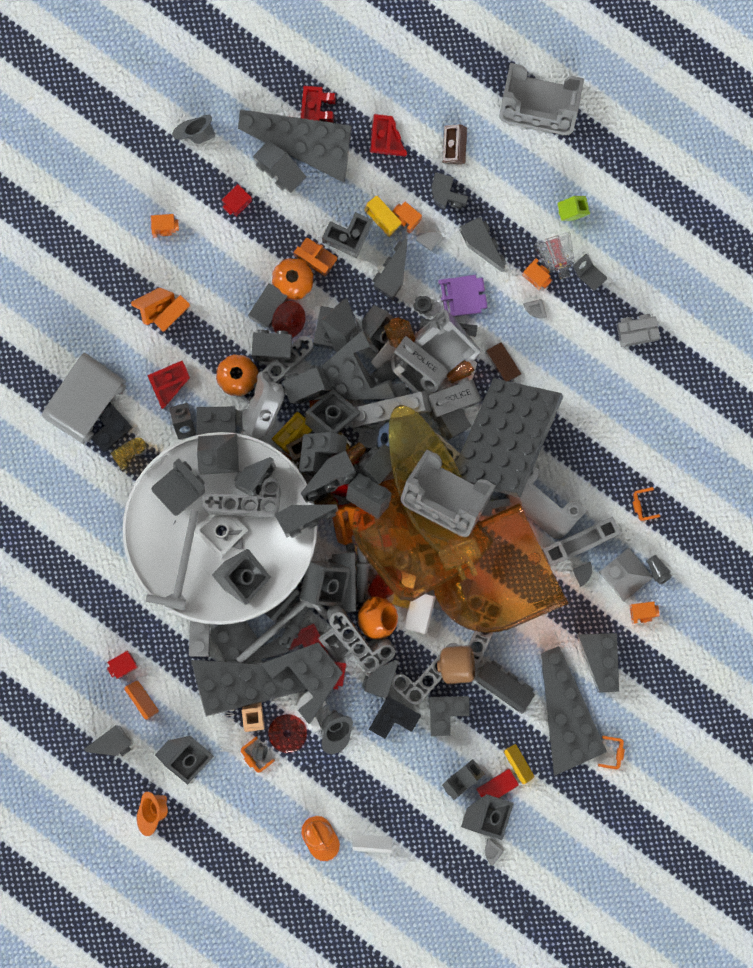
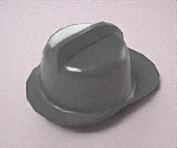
M204 115L182 122L173 130L172 136L177 140L188 138L195 144H201L214 138L215 132L211 125V115Z
M333 710L322 722V748L328 754L339 753L348 745L353 727L352 719L338 713L336 710Z

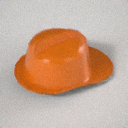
M145 792L142 795L137 813V826L143 835L151 836L155 832L158 822L167 816L168 807L165 795H153L151 792Z
M313 816L304 822L301 834L310 853L320 861L332 860L339 852L340 843L331 824L322 816Z

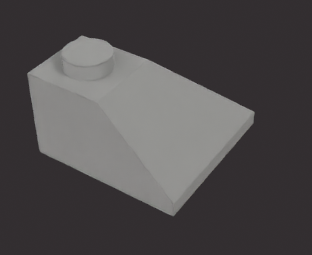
M629 548L599 572L623 602L653 578Z

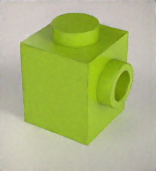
M572 196L557 203L561 221H575L590 214L586 196Z

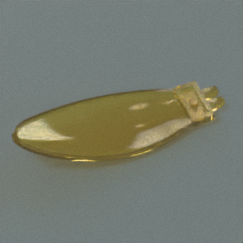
M404 405L396 406L391 413L389 421V448L394 480L400 499L407 479L426 450L440 456L442 460L441 468L462 478L447 448L423 417L410 407ZM404 506L418 532L438 552L445 571L456 568L463 581L466 579V574L461 565L468 563L470 573L473 576L477 575L472 561L482 557V554L473 538V530L469 536L462 537Z

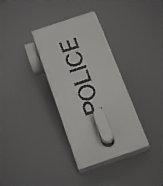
M407 336L404 337L394 351L395 354L423 375L421 385L425 390L429 392L437 391L448 374L443 364L439 363Z
M468 378L459 381L456 386L427 396L436 417L463 407L469 408L482 402L474 381H469Z

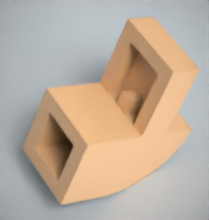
M262 702L242 707L244 731L265 730Z

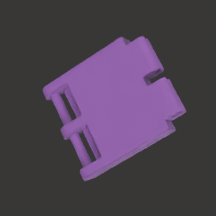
M476 275L438 280L439 285H441V301H443L444 310L448 311L447 301H449L450 314L453 317L479 314L481 309L488 308L486 294L479 295L480 292H485L483 278H476ZM445 284L447 286L448 296H446Z

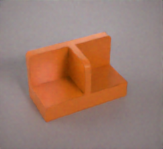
M306 238L301 246L297 247L293 252L294 257L305 261L308 266L325 277L337 261V256L324 249L322 244L318 245L309 238Z
M157 288L132 301L131 306L140 309L142 322L149 325L175 300L174 293L163 288Z

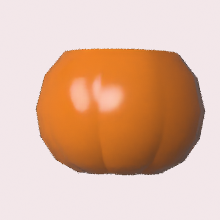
M288 258L274 268L272 285L278 288L281 293L288 295L287 299L299 300L312 290L314 274L305 261ZM290 270L296 271L299 276L297 281L292 283L286 279V274Z
M233 354L220 362L217 368L216 380L224 393L231 396H243L254 389V384L257 382L258 368L249 357ZM234 367L241 368L243 372L241 378H231V369Z
M371 597L359 608L358 626L368 638L383 639L390 636L395 630L398 623V614L395 606L388 599Z

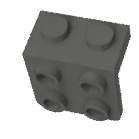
M179 458L173 463V469L151 488L156 497L174 516H178L205 493V482L199 475L195 476L191 472V466L186 461L182 462Z

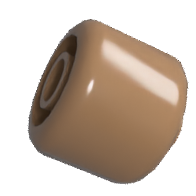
M453 646L442 649L440 660L437 661L438 672H441L445 683H469L474 680L475 660L470 646Z

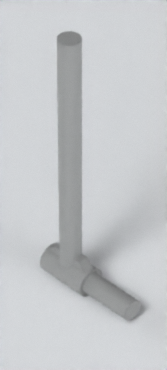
M191 510L174 594H170L167 597L147 594L146 602L185 610L186 599L181 594L198 511Z
M300 599L301 601L236 659L239 663H243L305 606L307 608H315L324 619H328L327 610L323 605H314Z

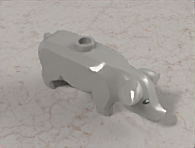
M258 373L255 396L251 399L248 408L244 409L241 414L243 431L240 434L259 440L269 433L284 398L282 384L269 381L267 373Z

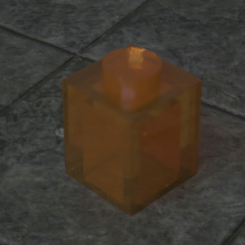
M400 317L394 318L384 326L390 346L397 348L405 336L413 342L416 341L410 322Z

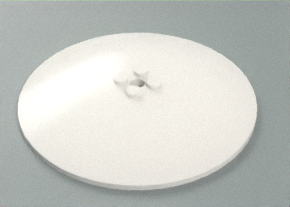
M227 432L196 435L184 439L161 452L148 464L136 480L128 497L123 517V543L128 563L134 576L149 595L167 597L170 594H174L191 510L199 512L181 594L186 599L185 610L165 607V605L161 606L179 617L204 624L222 625L247 621L279 605L292 593L304 577L312 560L317 541V526L301 530L302 533L294 538H286L276 517L215 515L205 511L202 499L207 494L247 495L235 487L234 478L238 472L200 475L198 471V436L237 434ZM237 434L239 471L242 472L245 467L271 457L274 459L276 468L270 478H275L280 485L279 511L291 505H315L313 501L306 503L303 499L301 492L307 486V483L299 470L285 455L259 439ZM179 458L182 462L186 461L191 466V472L195 476L199 475L205 482V493L178 516H174L156 497L151 488L173 469V463ZM268 485L266 491L274 492L276 485ZM211 500V503L208 504L210 508L215 504L214 500ZM229 501L226 504L227 509H233L236 506L235 501ZM249 502L246 504L245 509L253 510L256 504ZM268 503L265 506L266 511H272L275 508L273 503ZM219 526L227 528L225 535L219 536L216 534ZM242 530L239 535H228L229 531ZM243 537V549L234 548V545L239 544V539ZM249 549L271 578L244 605L226 592L212 574L224 561Z

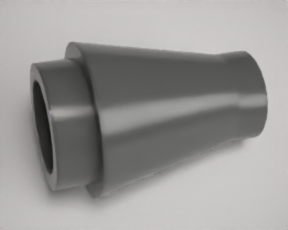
M657 555L647 560L653 578L659 585L672 578L671 571Z

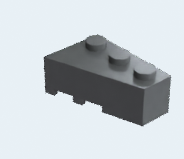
M617 633L576 635L597 692H619Z

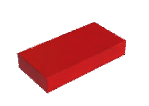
M507 769L476 788L481 798L486 794L499 798L519 786L510 769Z

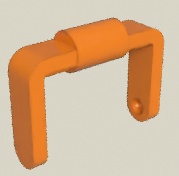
M654 487L638 490L633 493L634 501L632 503L640 521L660 517V514L643 518L641 503L637 495L653 491Z
M256 736L241 748V753L244 755V760L250 768L253 767L256 772L260 773L276 760L272 759L261 769L257 767L254 759L245 751L248 746L258 739Z
M602 736V739L620 742L619 748H617L616 766L598 764V767L619 769L621 760L623 761L624 741L620 738Z

